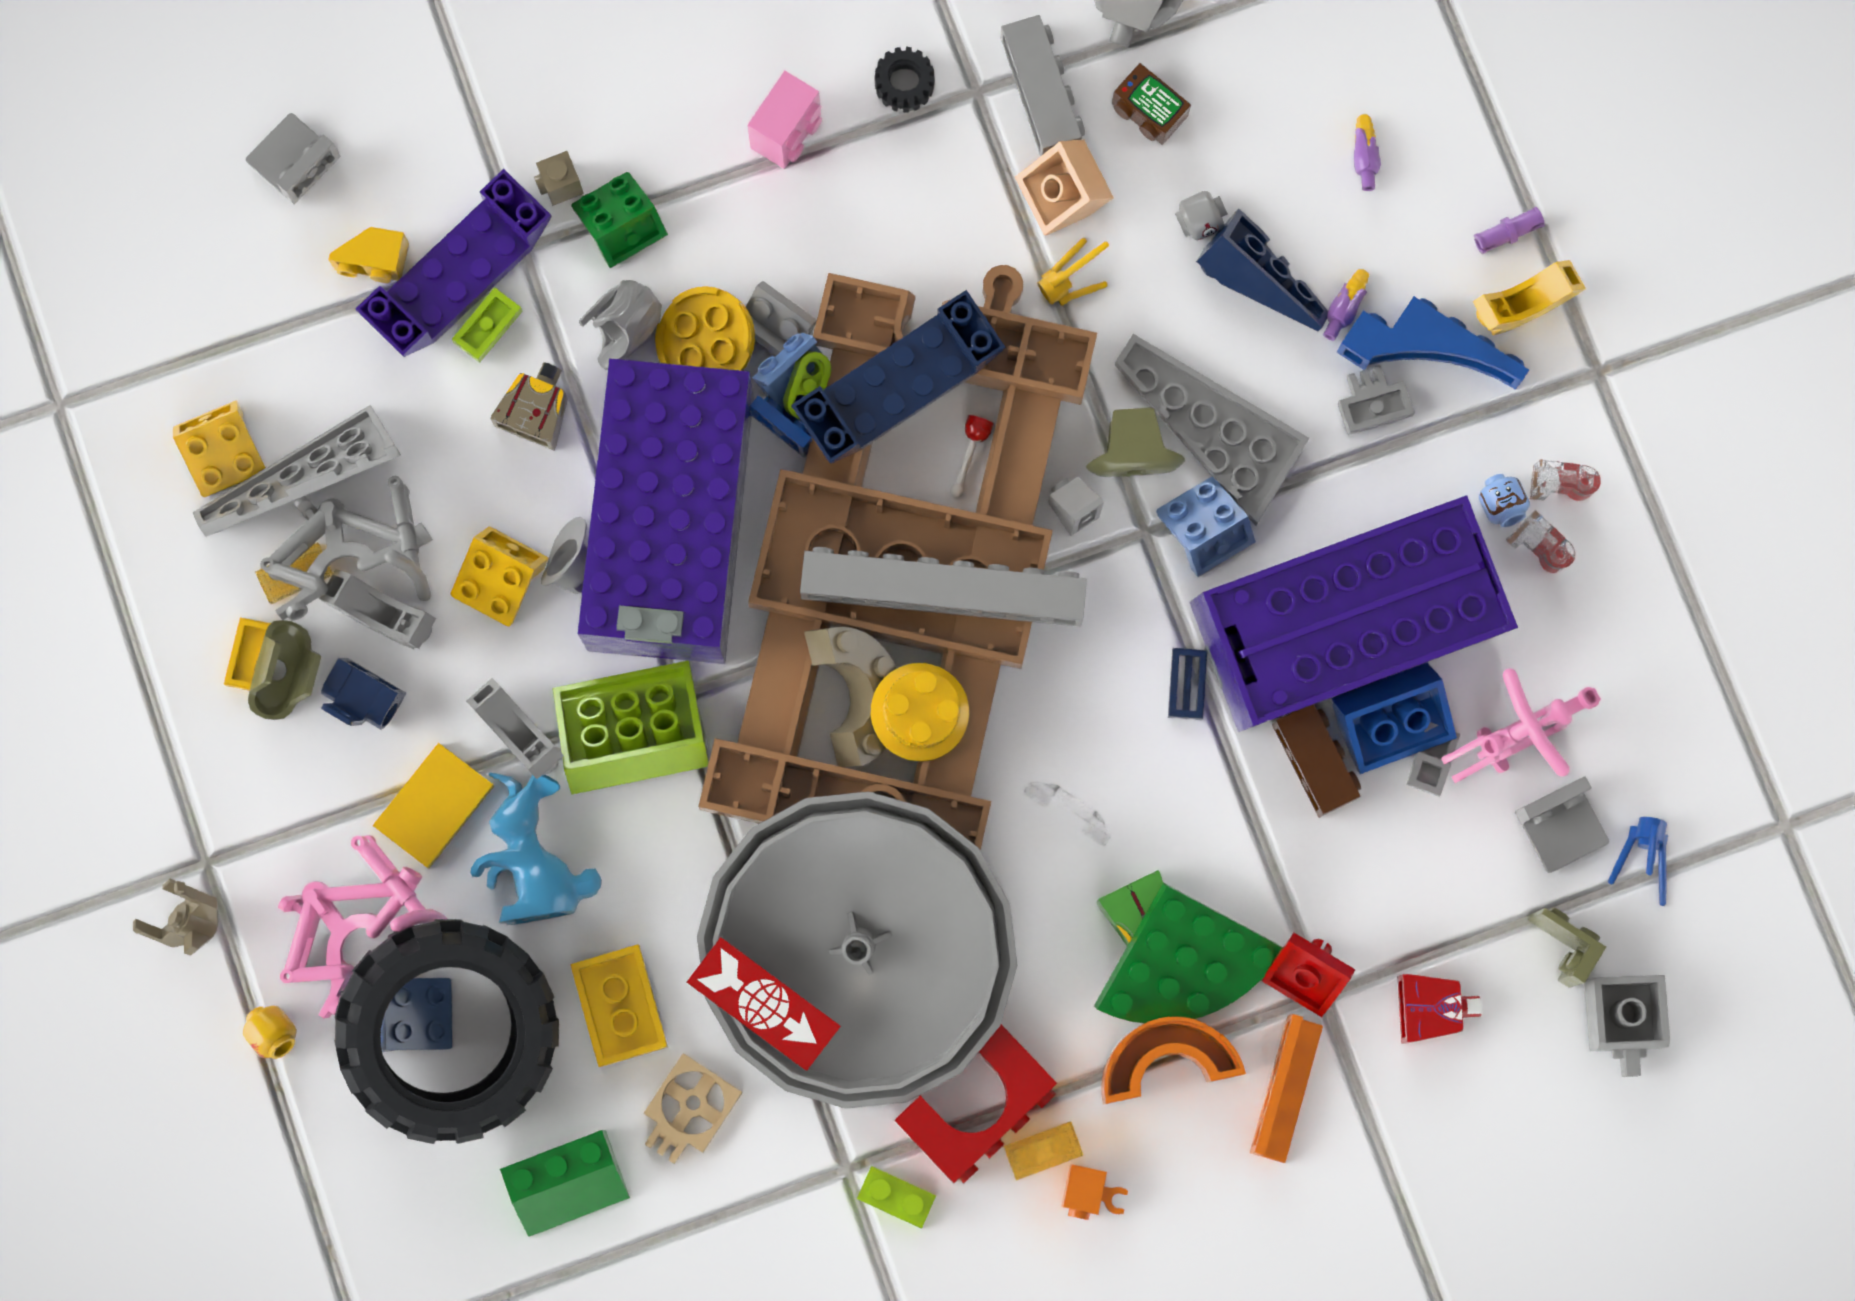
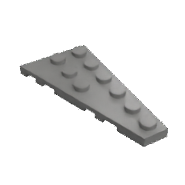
M1132 334L1117 358L1115 366L1209 474L1220 483L1248 515L1252 523L1257 526L1307 444L1309 437L1137 335Z
M369 405L192 513L198 527L207 537L399 457L401 454L374 409Z

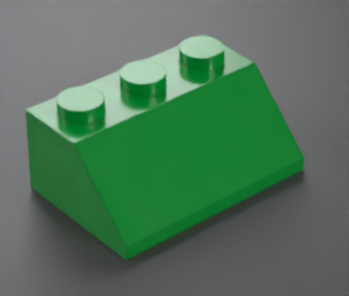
M606 1130L597 1131L500 1169L511 1203L528 1237L630 1198Z

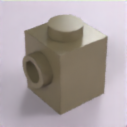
M568 151L536 162L539 174L534 176L535 182L541 195L548 194L552 206L584 194Z

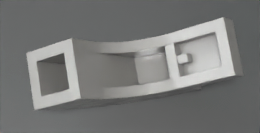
M335 569L327 583L328 592L319 597V600L353 620L411 649H420L422 643L430 637L432 626L437 619L425 611L408 606L385 595L352 574Z
M493 678L466 700L536 779L552 772L558 765V760L564 756Z

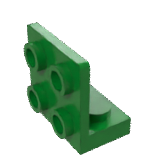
M629 172L613 178L610 182L591 193L585 194L571 204L573 211L593 237L609 268L616 266L668 235L655 206Z

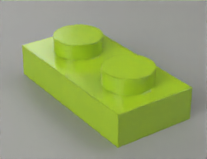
M494 287L454 335L452 341L480 363L523 310Z
M873 1166L870 1167L857 1196L858 1200L921 1229L936 1198V1195Z

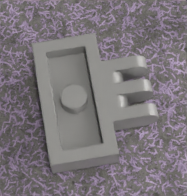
M1380 365L1372 368L1375 381L1371 380L1367 369L1360 371L1362 385H1359L1355 373L1347 375L1352 397L1339 400L1338 402L1347 434L1352 435L1412 417L1415 411L1405 382L1388 386Z

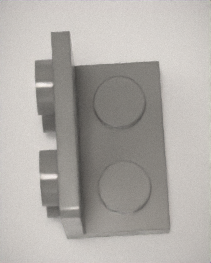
M289 113L245 160L295 205L341 156L329 138L324 134L319 137L296 115Z
M1586 776L1515 811L1547 873H1552L1610 842L1584 794L1592 789Z

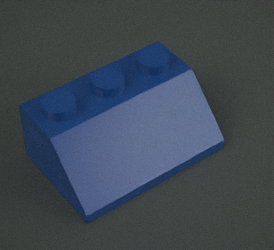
M1428 662L1331 698L1338 728L1359 774L1457 738L1443 679ZM1430 722L1438 725L1424 732L1429 726Z

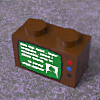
M1141 63L1116 88L1111 103L1114 105L1115 112L1125 120L1131 119L1139 126L1140 132L1151 141L1156 140L1161 145L1186 120L1191 108V104Z

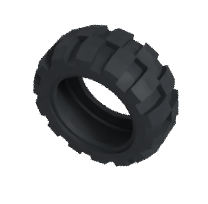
M434 919V922L412 926L401 932H394L388 935V939L372 951L369 950L352 970V975L344 991H341L335 1013L334 1040L340 1071L351 1094H354L365 1108V1112L386 1129L390 1127L405 1134L407 1139L435 1144V1141H456L457 1144L484 1138V1133L500 1125H503L505 1128L526 1111L524 1107L535 1093L542 1092L553 1070L551 1062L555 1047H559V1019L556 1016L553 1001L555 998L544 973L538 968L530 955L509 939L508 936L486 925L464 922L462 919ZM453 967L475 971L490 979L500 988L509 1008L511 1029L509 1042L503 1057L484 1079L462 1090L446 1093L430 1092L410 1085L390 1068L382 1053L381 1027L389 1003L406 983L430 970Z

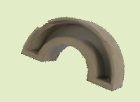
M833 627L804 631L812 665H826L834 668L844 678L849 689L850 707L848 715L842 725L830 733L837 765L840 767H854L868 764L886 749L878 739L872 726L870 714L872 698L884 677L897 669L887 650L875 638L861 630L850 627Z

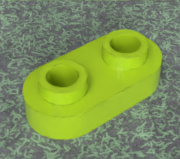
M807 351L795 362L783 397V405L789 415L800 419L791 407L798 395L804 397L819 386L823 390L826 388L831 375V363L824 354L816 351ZM810 362H813L815 369L812 373L808 374L806 367Z

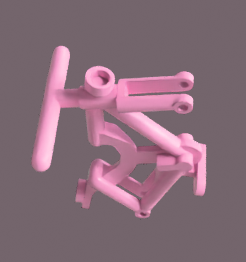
M1508 668L1503 672V679L1520 720L1493 733L1489 728L1483 727L1477 731V739L1441 758L1445 765L1472 749L1481 746L1482 751L1477 753L1481 761L1452 776L1454 783H1457L1490 764L1498 773L1507 771L1509 763L1506 758L1534 744L1556 774L1562 777L1566 776L1570 772L1569 765L1547 737L1565 729L1571 723L1573 714L1585 708L1592 709L1596 707L1601 698L1595 688L1586 687L1579 692L1578 696L1566 702L1561 699H1555L1546 707L1533 713L1516 671ZM1555 724L1545 731L1542 729L1544 726Z
M371 835L353 837L351 846L361 854L383 883L328 887L323 882L314 881L304 887L302 895L285 896L278 905V908L284 912L296 911L300 914L286 965L280 974V979L283 983L331 980L330 994L319 1013V1016L322 1018H330L332 1014L335 1015L341 991H344L352 975L354 967L344 961L342 952L345 939L351 932L358 928H366L368 937L374 939L382 933L390 921L391 929L395 932H401L417 924L434 922V919H447L444 914L438 911L425 909L417 899V894L414 891L422 879V875L408 867H403L401 872H399L377 845L376 839ZM391 897L378 915L373 913L356 914L346 919L343 918L332 902ZM402 906L408 909V913L394 918ZM321 918L331 931L327 945L326 965L306 967Z

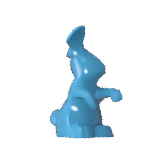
M490 772V777L502 782L509 789V796L489 820L492 833L500 837L507 844L508 849L488 853L476 859L471 867L470 874L472 877H480L485 868L491 867L487 873L486 886L493 890L497 885L498 876L502 872L507 870L512 872L518 901L513 905L502 907L499 919L500 924L517 925L574 914L582 899L591 898L597 894L601 888L602 879L596 868L585 869L580 875L574 876L563 861L547 852L538 841L536 834L539 821L538 803L540 799L559 791L560 784L547 775H542L538 779L532 775L527 785L522 789L521 783L511 776Z

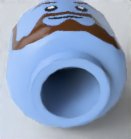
M1497 474L1485 481L1486 486L1480 491L1479 501L1491 523L1500 524L1501 527H1509L1519 523L1526 517L1525 512L1530 506V501L1518 478Z

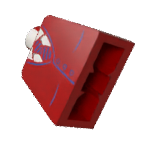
M1412 974L1397 976L1401 1044L1463 1032V1018L1481 1017L1482 1015L1480 996H1461L1460 981Z

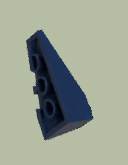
M1238 208L1224 224L1223 229L1218 231L1205 246L1196 262L1207 276L1215 278L1221 285L1313 330H1321L1327 320L1328 310L1304 281L1295 280L1292 277L1288 268L1290 263L1284 256L1279 258L1275 256L1267 246L1270 238Z

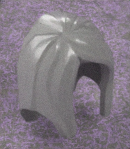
M622 280L619 285L604 294L580 318L579 324L582 327L592 320L594 321L592 323L594 327H599L603 343L602 351L597 360L602 368L608 370L609 358L625 360L645 342L660 321L662 304L649 287L637 281Z

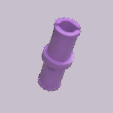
M1537 207L1511 219L1505 217L1500 220V224L1474 234L1475 244L1483 255L1507 242L1509 244L1518 242V237L1538 228H1543L1545 226L1544 218Z

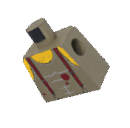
M543 362L536 378L520 373L490 417L494 427L555 451L568 401L565 390L556 387L562 370L552 364Z

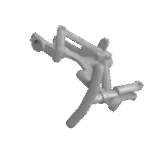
M392 476L388 479L397 528L347 511L344 504L338 499H327L321 503L318 509L306 496L294 501L297 509L308 521L270 557L262 559L260 563L261 568L268 573L271 579L279 580L302 589L295 598L275 610L282 620L289 618L295 621L307 614L308 608L306 605L328 592V585L324 581V574L327 568L334 561L343 557L358 558L357 568L361 571H367L388 562L403 570L409 576L421 601H428L430 599L431 591L427 577L420 569L418 553L421 546L426 545L433 539L422 523L414 526L409 499L410 491L403 484L400 477ZM342 523L395 542V544L373 552L367 545L356 542H344ZM325 534L327 549L318 555L307 572L290 567Z

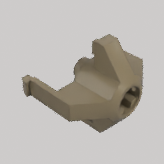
M170 878L162 885V889L184 898L185 901L176 906L168 918V924L162 929L135 919L133 921V931L136 934L139 933L172 948L184 945V954L191 956L207 944L217 931L219 923L217 898L187 886L185 882L175 881Z

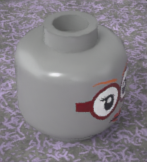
M1201 191L1182 200L1179 204V212L1175 213L1185 237L1191 235L1197 241L1222 230L1224 227L1222 217L1228 214L1220 196L1213 199L1208 191Z

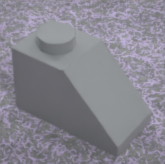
M1079 477L1071 482L1066 478L1051 488L1052 494L1049 496L1048 504L1070 536L1100 517L1104 504L1103 500Z

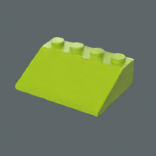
M689 660L552 688L561 753L564 755L562 757L563 767L571 795L708 767L709 760Z

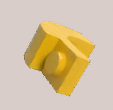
M1570 260L1557 261L1530 279L1510 289L1483 294L1472 302L1477 309L1476 315L1478 320L1494 336L1515 329L1548 313L1586 290V287Z

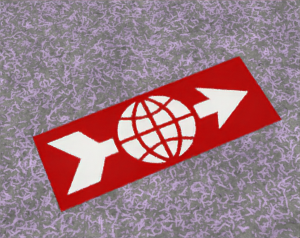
M722 937L719 938L686 981V983L806 1071L841 1027Z

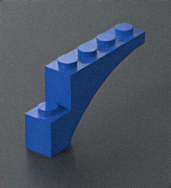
M1413 296L1393 328L1387 326L1386 320L1378 314H1368L1363 310L1336 352L1363 370L1368 365L1399 360H1428L1450 363L1493 377L1515 390L1529 372V369L1524 366V362L1513 354H1504L1495 348L1494 342L1482 335L1476 336L1468 331L1466 325L1459 319L1446 317L1437 311L1438 308L1431 301L1424 298L1418 299Z

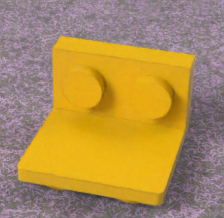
M237 400L173 426V439L202 497L210 496L243 482L266 468L243 421V411Z
M488 526L473 537L450 595L509 627L514 623L531 580L545 569L549 557Z

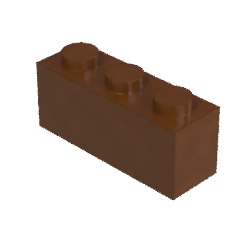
M1313 704L1275 720L1272 727L1318 818L1361 797L1358 792L1361 790V784L1354 771L1348 772L1342 760L1346 758L1344 750L1337 739L1332 740L1326 728L1330 727V724L1321 708L1316 709Z

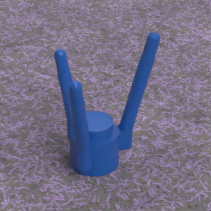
M1640 817L1638 826H1630L1628 839L1608 879L1609 884L1615 883L1636 840H1638V847L1648 850L1647 875L1653 874L1656 851L1658 850L1659 904L1661 906L1666 905L1667 892L1666 846L1669 835L1665 834L1667 828L1666 821L1654 817Z

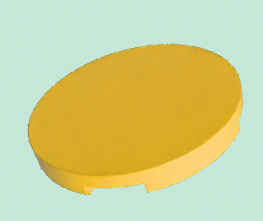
M708 286L688 289L672 299V303L666 309L660 323L657 324L655 333L657 356L660 363L744 371L751 359L755 345L754 324L745 305L729 292Z

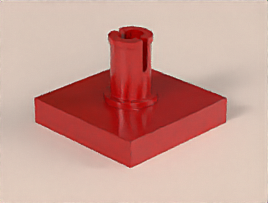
M1293 932L1261 981L1322 1018L1350 981L1355 969L1331 955L1332 946L1329 943L1325 945L1324 949H1321L1324 940L1314 939L1312 942H1309Z

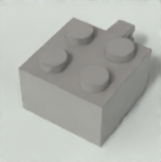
M1665 975L1587 979L1584 987L1589 1050L1612 1051L1613 1059H1620L1622 1077L1641 1076L1640 1058L1647 1057V1049L1666 1048L1670 1044Z

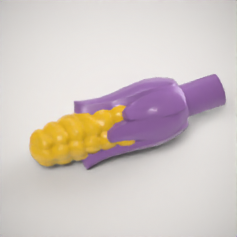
M1362 114L1357 118L1355 129L1354 168L1357 175L1361 176L1362 190L1373 191L1375 190V175L1380 170L1381 160L1379 146H1376V135L1374 134L1375 130L1372 119L1369 115Z
M1358 269L1348 283H1344L1342 289L1331 303L1327 315L1329 324L1323 333L1326 339L1335 341L1341 328L1347 327L1354 320L1359 305L1367 293L1365 288L1368 283L1369 273L1366 270Z

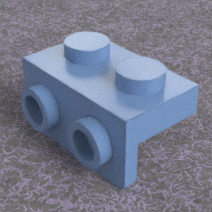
M805 333L793 335L784 343V349L776 357H769L759 365V372L752 377L765 395L776 401L782 408H784L783 397L795 362L807 351L822 353L815 345L817 343L816 339L812 335ZM810 362L806 367L808 374L812 373L815 369L813 362Z

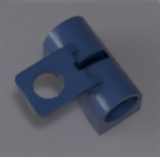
M338 658L321 689V694L332 700L333 703H324L321 709L347 725L357 726L367 721L382 730L392 720L407 693L353 660Z

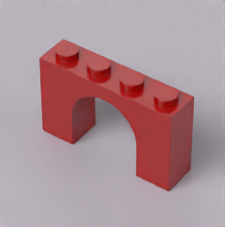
M1002 1024L978 1052L981 1058L1000 1077L1005 1089L1006 1100L1004 1110L995 1124L984 1131L975 1133L956 1130L948 1125L921 1095L894 1120L953 1184L958 1179L964 1184L979 1170L975 1163L984 1154L990 1159L1005 1144L1001 1138L1010 1129L1016 1134L1030 1120L1026 1114L1036 1104L1042 1109L1056 1095L1052 1088L1057 1082Z

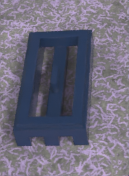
M1172 649L1167 718L1177 717L1181 719L1203 720L1207 650ZM1185 656L1182 710L1176 709L1179 657ZM1193 657H1199L1196 711L1189 710Z

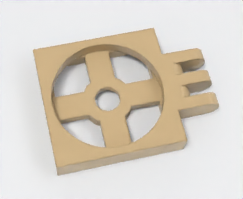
M683 1053L643 1113L658 1123L645 1142V1145L652 1148L657 1142L658 1137L662 1138L664 1141L657 1150V1153L661 1156L666 1153L670 1145L674 1146L676 1149L669 1157V1161L673 1164L677 1162L688 1143L704 1153L743 1092ZM696 1071L703 1074L694 1089L686 1090L674 1082L678 1075L686 1072ZM715 1083L720 1086L724 1097L722 1112L710 1106L706 1097ZM665 1094L677 1100L680 1106V1111L672 1123L665 1118L663 1113L662 1099ZM690 1096H697L700 1099L698 1109L691 1110L687 1107L686 1102ZM701 1116L713 1124L709 1130L703 1133L687 1134L684 1132L693 1117Z

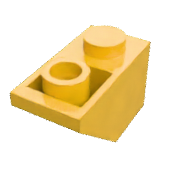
M369 227L329 254L328 260L334 270H337V273L342 276L355 278L357 274L370 276V279L376 282L390 283L391 280L398 281L403 275L409 241L404 232Z

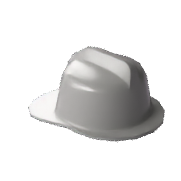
M576 517L569 521L556 537L546 569L541 577V584L543 586H549L554 583L562 589L569 590L575 594L582 592L587 547L584 544L587 523L582 517Z

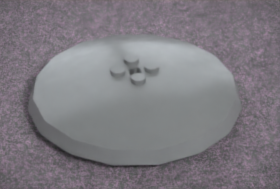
M869 791L805 798L752 827L713 876L697 933L700 963L719 938L722 937L841 1026L806 1071L705 997L737 1054L784 1091L841 1108L906 1103L961 1074L1001 1025L1018 966L1010 902L980 849L930 809ZM855 940H859L866 945L865 952H861L859 947H852Z

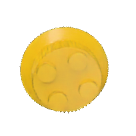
M911 663L893 670L880 682L871 702V722L880 742L893 754L911 761L934 760L950 752L964 736L969 721L968 699L961 684L946 670L932 664Z

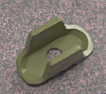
M1153 408L1114 410L1112 414V421L1109 425L1107 453L1088 463L1086 469L1099 477L1164 474L1179 468L1185 462V458L1181 454L1165 448Z
M278 620L273 621L267 627L255 664L248 696L250 710L264 719H284L292 713L298 702L312 694L321 655L312 650L310 635L301 625L292 621ZM277 660H280L286 667L285 676L280 680H273Z

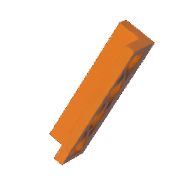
M1291 1014L1287 1016L1249 1153L1280 1163H1286L1323 1025L1303 1020V1017Z

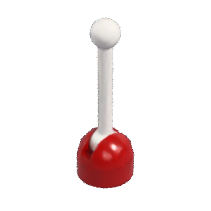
M968 415L965 434L970 439V443L957 482L950 489L954 497H961L964 493L963 483L976 444L983 442L991 434L994 423L987 419L974 415Z

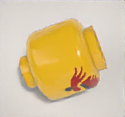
M273 1005L267 1007L259 1006L247 1015V1022L243 1027L242 1034L259 1057L278 1059L285 1056L294 1047L297 1029L280 1007Z

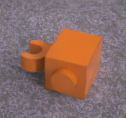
M1070 1164L1061 1207L1069 1208L1068 1216L1089 1220L1090 1213L1099 1215L1102 1201L1109 1212L1118 1215L1124 1214L1125 1209L1116 1208L1112 1204V1197L1118 1193L1128 1195V1190L1123 1187H1105L1107 1175L1105 1171Z

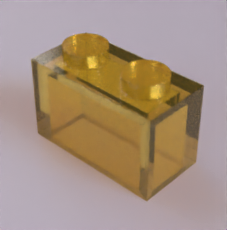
M1071 1121L1002 1146L1015 1181L1084 1156Z

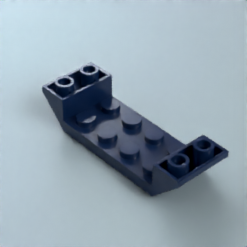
M965 290L939 307L936 316L824 390L819 386L792 404L791 407L828 462L832 464L861 451L977 374L1006 347L969 292Z

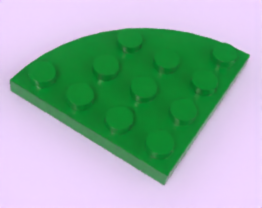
M1163 882L1094 1007L1110 1016L1144 1024L1164 1017L1201 1018L1221 1010L1249 992L1265 977L1266 972L1283 947Z

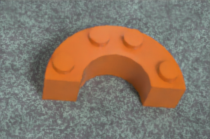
M1186 1017L1159 1018L1132 1030L1113 1049L1102 1076V1103L1105 1105L1141 1097V1080L1146 1068L1155 1059L1164 1055H1179L1191 1060L1201 1069L1207 1083L1245 1075L1246 1071L1238 1052L1223 1034L1206 1025V1023Z

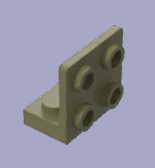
M1551 907L1550 910L1543 908L1532 913L1528 921L1575 950L1573 953L1569 951L1561 961L1558 969L1562 973L1557 981L1568 988L1584 984L1605 951L1606 946L1598 942L1600 936L1586 927L1578 929L1568 922L1569 916L1554 907Z

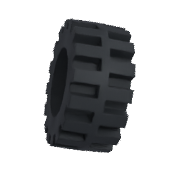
M907 46L904 51H901V47H897L893 53L890 51L886 52L884 59L880 58L877 68H875L876 94L879 99H882V103L886 107L888 105L892 106L893 111L897 112L899 108L903 109V113H909L910 108H913L914 111L920 109V105H925L928 102L929 96H932L934 90V68L930 64V59L927 56L923 57L922 51L917 49L916 52H913L912 47ZM909 69L917 74L919 82L915 88L902 91L892 86L890 78L897 70Z

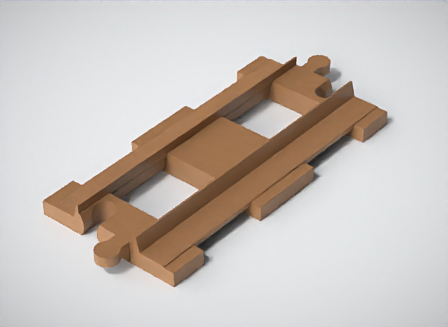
M1009 265L992 267L983 279L982 293L985 303L983 307H978L1006 348L977 374L964 382L1003 391L975 513L863 488L873 443L861 451L830 464L812 438L803 474L780 469L748 600L749 608L769 612L738 743L715 738L698 805L701 811L760 824L805 798L869 791L930 809L981 851L992 801L971 797L1000 667L1004 665L1022 669L1032 622L801 599L800 588L804 551L812 552L814 547L830 548L834 550V554L848 555V551L857 550L869 553V557L883 559L884 554H897L903 556L904 561L918 562V558L928 557L938 559L939 564L953 565L954 561H967L974 563V568L988 569V565L999 564L1008 566L1009 571L1023 572L1024 568L1044 570L1053 530L1033 526V521L1060 403L1065 401L1078 405L1082 404L1097 332L1012 314V307L1020 301L1023 294V279L1015 268ZM828 273L813 337L817 341L816 346L833 349L830 359L831 375L826 388L903 338L902 331L911 319L916 296L909 290ZM947 300V301L942 302V305H944L945 303H947V302L950 301V300ZM850 627L861 630L875 639L943 654L940 668L946 670L957 679L965 691L969 704V721L960 742L942 757L929 761H918L913 783L798 757L820 666L812 665L804 631Z

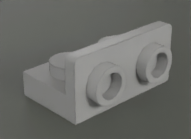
M764 281L756 286L746 305L753 320L755 341L768 349L774 357L784 349V343L793 335L801 333L810 335L817 321L816 318Z

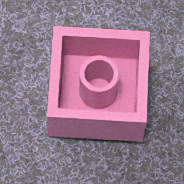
M784 70L747 125L750 148L785 169L790 161L795 162L803 151L804 145L802 142L808 134L813 135L822 122V117H820L822 106L820 105L819 91Z

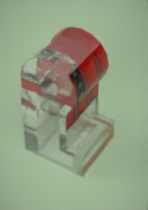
M1540 459L1532 468L1530 499L1544 501L1551 493L1566 494L1576 501H1583L1599 489L1601 477L1596 469L1587 465Z
M1536 510L1530 513L1505 539L1515 549L1523 543L1539 558L1542 568L1550 573L1563 571L1575 560L1576 553L1573 545Z

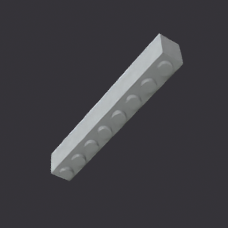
M814 547L812 552L804 551L800 595L801 599L1081 627L1084 619L1087 579L1079 578V573L1061 571L1058 573V576L1045 575L1044 570L1038 568H1024L1023 572L1009 571L1008 566L991 564L988 565V569L974 568V563L967 561H954L953 565L939 564L938 559L921 557L918 558V562L904 561V557L897 554H884L882 559L869 557V553L864 551L851 550L848 551V555L834 554V550L830 548Z

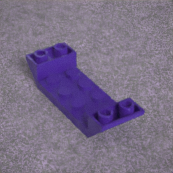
M505 169L500 171L479 191L483 201L387 292L379 286L355 308L403 357L434 344L532 251L552 218V215Z

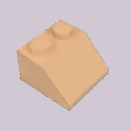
M1084 139L1058 142L1015 176L1044 235H1049L1091 216L1114 198Z

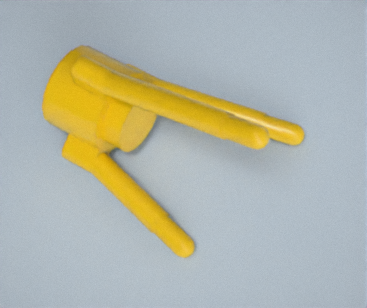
M1086 238L1080 239L1049 271L1041 275L1042 280L1037 282V285L1051 305L1058 301L1063 306L1073 299L1108 286V283L1103 281L1070 293L1068 291L1073 287L1068 277L1108 248L1109 243L1107 241L1094 248L1063 272L1061 269L1087 243Z

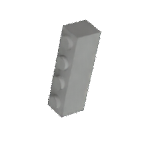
M1040 15L1001 26L1000 39L1040 157L1060 141L1081 140L1082 136L1085 135L1084 125L1081 117H1075L1071 106L1075 104L1071 87L1069 85L1064 86L1061 77L1064 74L1062 60L1059 55L1054 56L1051 44H1054V39L1050 26L1048 24L1043 25Z

